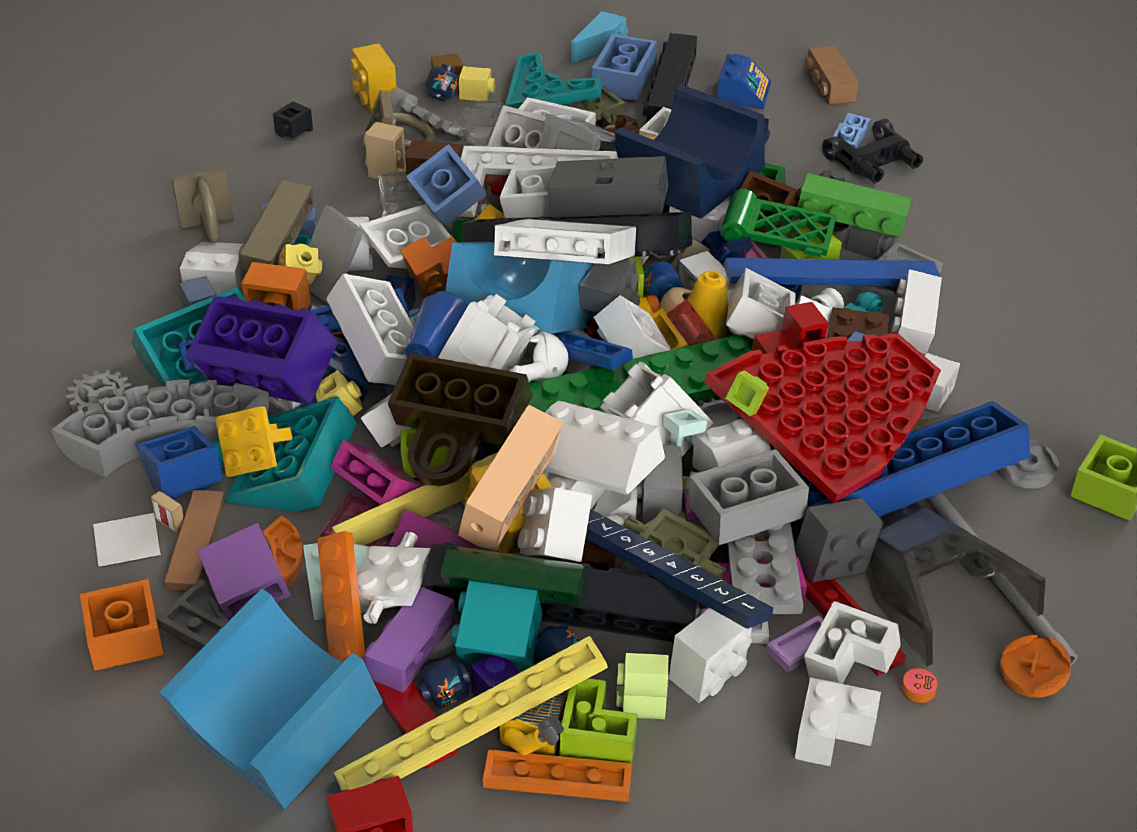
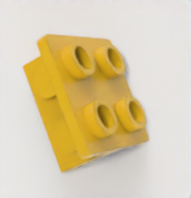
M265 406L215 418L227 477L276 467L277 462L273 444L292 440L290 427L278 429L277 424H269Z

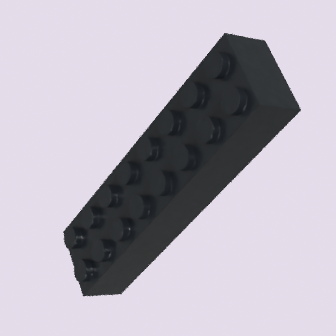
M691 212L560 218L478 219L462 223L463 242H495V225L524 219L636 227L635 257L651 256V254H655L657 251H661V256L678 255V253H684L685 248L692 246Z
M445 542L442 545L432 544L423 583L426 589L454 599L455 608H458L460 594L462 591L467 592V589L445 586L441 577V569L448 548L450 546H461L450 542ZM482 547L475 548L479 550L492 551L490 549ZM514 552L508 553V554H514V555L525 556V555L520 554V553H514ZM542 558V559L556 560V559H553V558ZM577 563L587 566L580 606L540 600L543 613L542 622L674 642L675 635L698 618L700 614V602L648 573H643L641 576L630 575L618 568H609L607 571L594 569L593 566L586 563Z

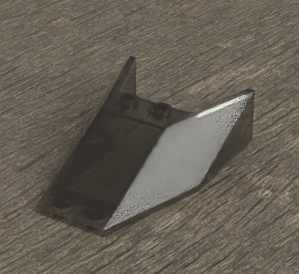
M916 502L906 508L897 509L880 517L883 524L869 565L866 568V575L873 599L890 621L898 624L901 635L927 667L933 664V628L918 582L919 578L956 561L970 575L977 578H988L1000 573L1037 616L1043 614L1046 578L970 532ZM977 559H986L991 563V566L986 569H979L973 566L972 563Z

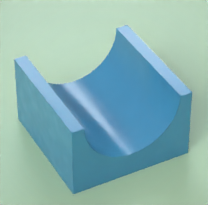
M262 588L159 692L188 735L284 810L383 702L363 659L352 652L342 662L325 652L298 629L281 610L272 595Z

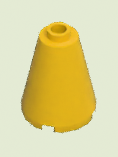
M709 270L698 276L675 323L689 345L730 336V329L726 326L728 312L726 279L719 272ZM682 314H686L702 335L701 339L692 337L684 326L685 324L679 319Z

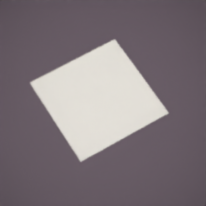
M154 513L93 524L98 567L161 555Z

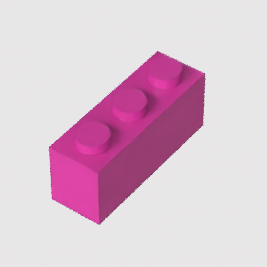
M345 440L342 441L330 466L332 470L380 505L423 486L370 448Z

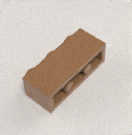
M836 45L809 48L808 57L805 58V69L812 76L813 83L818 86L821 96H824L827 103L831 105L856 102L858 80Z

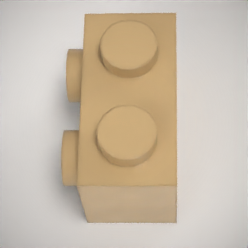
M375 122L365 132L363 144L366 146L365 166L368 168V177L396 184L406 171L404 129L398 126Z

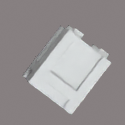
M498 294L495 297L489 295L483 301L480 300L478 303L474 301L468 305L438 358L510 371L513 366L518 365L531 343L529 341L530 337L535 336L540 328L534 325L536 321L527 314L522 318L505 306L506 300Z
M642 362L635 364L628 371L630 376L615 393L610 392L600 407L608 414L658 426L662 445H674L670 439L672 432L663 426V414L691 409L707 420L706 431L714 423L670 376L666 374L661 376L653 372ZM686 436L682 438L681 457L693 445L686 440Z

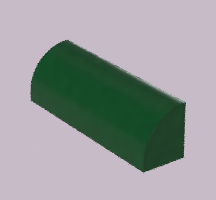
M450 546L444 557L441 577L445 586L467 589L469 580L537 590L539 600L580 606L587 566L584 564Z

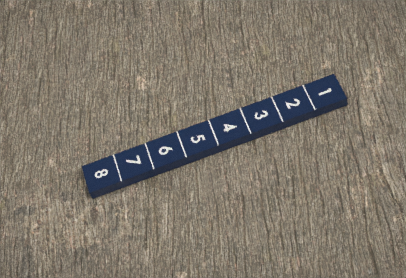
M590 509L585 539L746 629L772 619L773 607Z

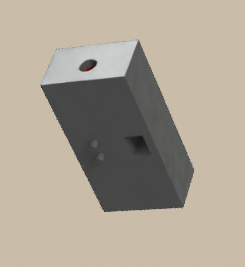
M665 156L557 161L548 186L552 218L662 214L669 186Z

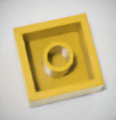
M379 43L352 49L353 58L350 59V67L354 73V79L351 81L353 92L359 95L361 104L365 105L370 113H372L380 90L390 92L393 89H397L395 65Z

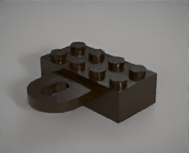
M409 353L388 401V406L396 425L417 428L408 450V461L414 475L425 484L443 486L456 482L468 472L481 441L498 445L504 444L530 404L533 395L527 374ZM443 445L450 446L451 448L445 463L438 468L430 467L436 449Z

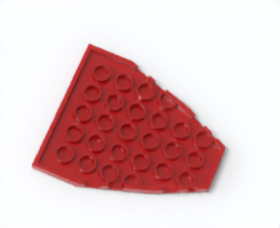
M898 333L885 334L883 336L863 335L862 341L847 342L846 336L802 342L801 348L788 350L786 345L778 346L774 353L762 354L761 350L750 351L707 373L704 383L833 503H836L880 476L919 422L941 372V369ZM744 370L752 376H757L767 383L766 386L769 387L757 413L749 416L725 399L738 372Z

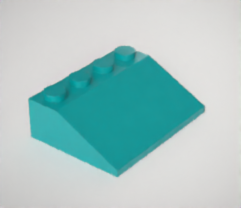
M238 286L215 295L225 298L231 295L246 301ZM214 296L134 328L132 345L145 368L161 387L166 386V381L190 380V384H196L209 380L199 370L186 373L178 343L194 339Z
M339 397L268 416L269 424H277L278 429L290 427L292 440L273 444L277 462L276 467L237 475L225 500L233 504L290 512L314 509L320 506L335 473L330 468L331 463L342 441L349 442L357 424Z

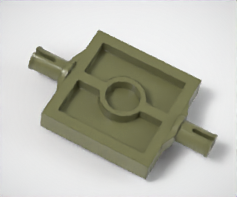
M605 86L602 87L600 98L563 105L596 113V121L605 119L611 124L616 121V115L626 112V102Z
M663 508L655 519L646 524L632 518L630 515L623 523V527L720 579L723 577L726 568L709 560L710 556L717 549L718 543L710 533Z

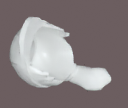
M537 332L535 336L530 337L529 341L531 343L527 348V355L531 364L515 365L510 370L511 372L527 374L529 382L561 376L568 365L567 349L558 337L547 332Z

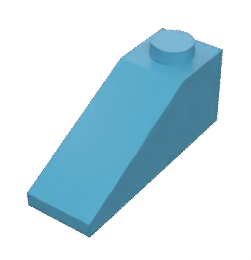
M601 11L571 41V62L576 63L600 54L612 34L627 36L626 17Z

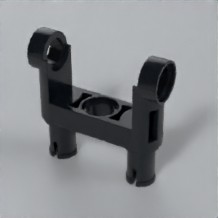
M886 118L873 123L872 131L877 140L876 142L855 149L841 137L834 136L825 139L822 143L823 153L828 160L837 159L852 172L863 174L874 184L880 182L884 176V171L879 168L880 166L896 160H902L910 168L915 169V167L918 168L923 162V156L910 148L909 142L894 131L892 123Z

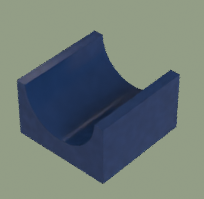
M682 84L674 88V100L669 118L660 134L654 140L622 127L614 132L618 158L665 156L669 186L664 204L683 212H691L692 216L700 219L732 195L735 190H738L750 170L759 173L765 168L764 115Z

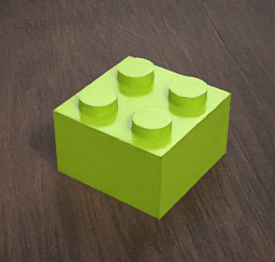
M1100 434L1077 471L1070 497L1131 521L1137 510V448Z

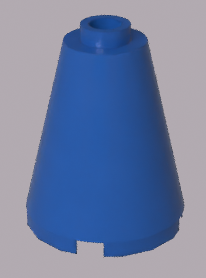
M439 291L431 296L428 295L420 306L406 347V357L408 358L409 353L438 358L467 309L468 304L457 295L445 291Z

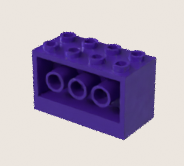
M231 295L227 298L214 296L185 358L209 380H217V385L233 387L235 383L266 391L269 393V397L311 405L338 341L329 333L330 330L316 319V314L304 308L299 309V311L292 310L281 304L269 306L258 300L247 302Z

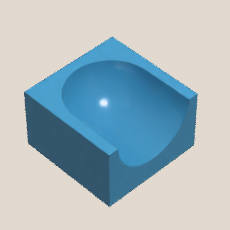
M452 242L445 292L457 295L468 305L474 301L476 303L480 300L483 301L489 295L495 297L498 294L506 300L504 305L522 318L527 314L536 321L534 325L540 328L538 331L552 334L591 327L593 311L580 308L578 285L595 263L494 255L495 242Z

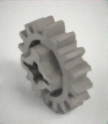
M95 370L93 376L83 374L82 381L73 380L74 387L67 388L68 395H66V399L72 414L80 409L86 412L98 406V400L124 396V390L131 389L132 385L129 383L128 377L121 378L120 372L111 375L110 370H106L104 373H99Z

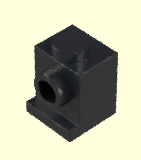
M294 101L273 113L274 129L280 137L288 136L295 138L305 130L309 132L313 130L311 109Z

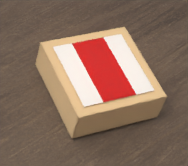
M158 491L151 496L155 519L177 534L180 532L184 521L181 504L163 492Z

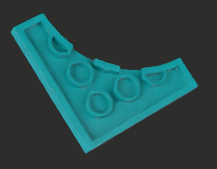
M541 52L519 55L505 106L519 109L527 97L562 105H569L583 100L592 101L600 98L602 81L600 77L572 78L568 82L560 79V76L551 72H545L542 65Z

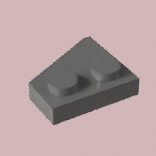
M201 578L157 618L160 629L198 650H201L229 622L226 616L221 613L219 604L215 598H212L207 589V584Z

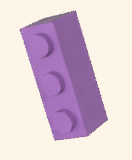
M420 587L412 606H401L394 619L387 621L383 633L375 643L372 642L367 647L364 661L372 680L404 693L455 624L454 599Z

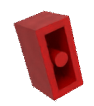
M399 776L380 779L372 784L354 789H345L337 794L326 796L329 818L334 832H413L412 812Z

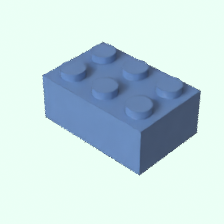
M612 34L592 67V78L600 77L602 87L605 86L619 98L627 101H637L656 66L657 41Z

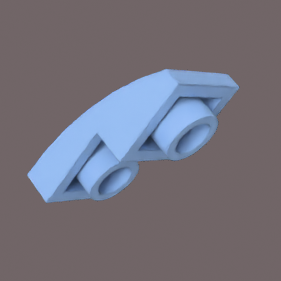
M847 113L844 122L839 123L834 136L841 137L852 147L856 148L865 137L871 124V118Z

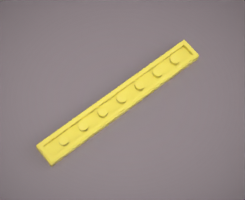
M588 636L335 771L334 775L341 790L358 788L372 784L380 779H389L396 776L402 779L608 668L607 663L592 638Z

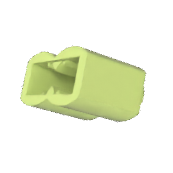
M626 653L625 663H618L617 685L624 686H617L616 707H623V712L636 713L637 718L665 720L669 655Z

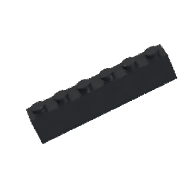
M670 33L668 42L664 41L662 53L659 56V65H656L655 77H652L651 89L648 90L647 102H644L643 116H647V122L663 107L672 109L674 88L680 84L688 86L696 58L697 36Z

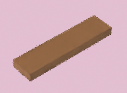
M193 490L165 578L166 590L187 591L200 578H203L205 568L197 550L213 543L225 503L224 491Z

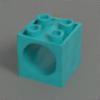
M469 580L467 592L462 591L459 598L458 611L462 612L460 624H455L452 631L451 644L455 645L456 656H459L460 661L462 660L465 668L471 669V665L490 654L510 660L520 673L532 667L535 656L534 647L537 643L543 614L538 591Z

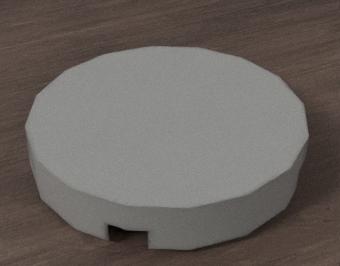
M1030 440V458L997 471L1003 479L1013 485L1023 488H1041L1055 480L1059 462L1057 456L1050 448L1045 445L1042 448L1036 445V441Z

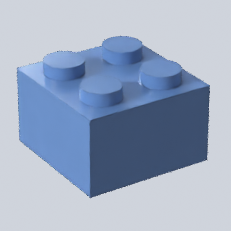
M449 144L406 176L415 191L444 227L487 195L478 179Z

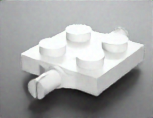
M406 532L400 545L397 547H370L357 572L360 604L369 605L367 612L364 614L366 622L372 624L373 621L376 624L382 610L385 608L412 606L423 583L431 548H413L418 539L415 533Z

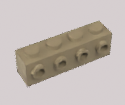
M282 179L278 188L273 190L269 204L261 211L260 220L256 226L251 228L248 241L239 250V260L242 263L243 273H247L252 262L279 265V254L285 244H294L315 206L313 186Z

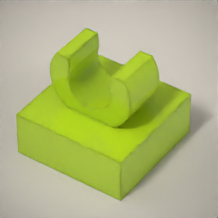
M744 370L738 372L725 399L749 416L757 413L769 387L766 386L767 383L757 376H752Z

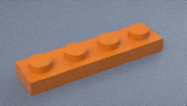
M342 531L317 538L328 653L344 662L353 652L364 661L365 646L353 533Z
M488 749L483 775V788L629 802L632 763L531 753L522 755L519 752Z

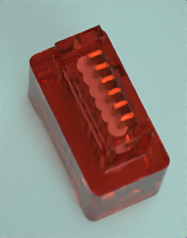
M688 300L683 301L667 313V317L689 346L717 339Z

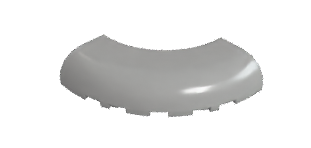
M190 380L166 381V386L148 389V385L124 390V396L98 400V406L86 412L80 409L55 426L51 431L58 447L72 462L106 478L123 464L140 457L136 444L193 426L211 442L219 439L216 417L259 406H265L268 412L269 393L239 383H235L233 387L217 385V380H207V382L190 384Z

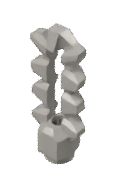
M400 88L390 91L393 112L410 115L417 114L418 118L426 123L430 122L433 127L439 130L443 128L445 133L463 138L466 130L458 123L454 122L452 124L425 108L418 106V97Z

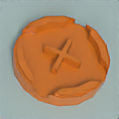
M1026 635L1017 638L1005 647L1000 660L1001 675L1005 684L1015 693L1026 697L1043 698L1055 694L1066 685L1071 676L1070 656L1066 648L1056 639L1050 637L1045 639L1038 638V635Z

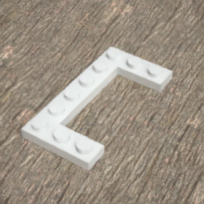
M464 146L461 160L478 179L482 187L486 174L509 175L512 168L556 165L557 161L618 158L615 151ZM478 202L458 217H474Z

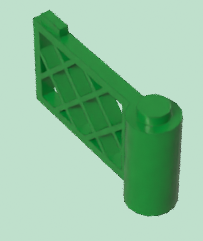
M738 189L732 193L720 233L723 239L730 243H741L745 239L805 251L804 254L821 257V255L827 256L837 215L757 199L752 191ZM761 210L771 211L774 215L766 217ZM794 216L800 220L792 223L788 217ZM780 220L785 225L776 228L772 223ZM815 222H823L829 225L818 228ZM763 226L769 230L766 233L755 231V229ZM807 226L811 232L803 234L799 228ZM792 232L796 237L792 239L786 238L783 234ZM818 237L824 245L812 243L810 240Z

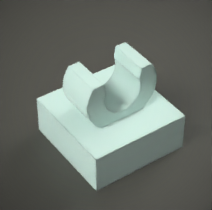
M691 409L663 414V426L672 432L670 439L677 447H682V438L686 436L687 441L694 444V434L706 432L707 420Z

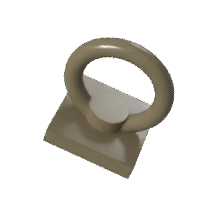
M379 91L365 132L375 122L395 126L396 122H402L420 130L426 137L424 141L435 142V134L428 124L410 114L393 112L390 92ZM404 138L405 149H409L412 140Z
M224 167L172 177L181 228L204 225L208 239L211 242L218 241V222L234 219Z

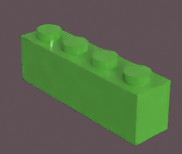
M807 173L798 207L837 215L836 222L901 238L912 198Z

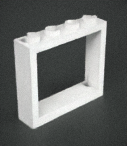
M524 219L495 225L494 255L611 264L635 255L636 227ZM605 252V258H598V253L603 254Z

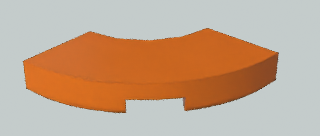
M281 515L262 532L285 583L289 587L297 578L302 568L304 551L298 530L287 518Z

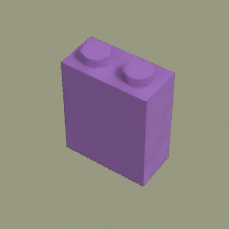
M259 523L197 550L219 606L228 621L261 588L271 594L276 603L291 596Z

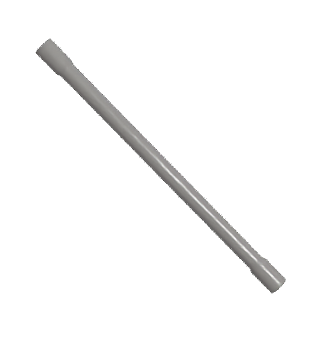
M941 492L934 497L926 498L1039 638L1047 639V637L1056 639L1066 648L1070 656L1071 665L1074 664L1078 655L1061 634L1053 629Z

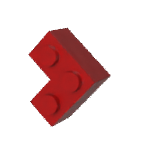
M813 302L786 306L781 330L754 335L752 351L761 350L762 354L774 353L778 346L786 345L788 350L801 348L802 342L825 339L829 322Z

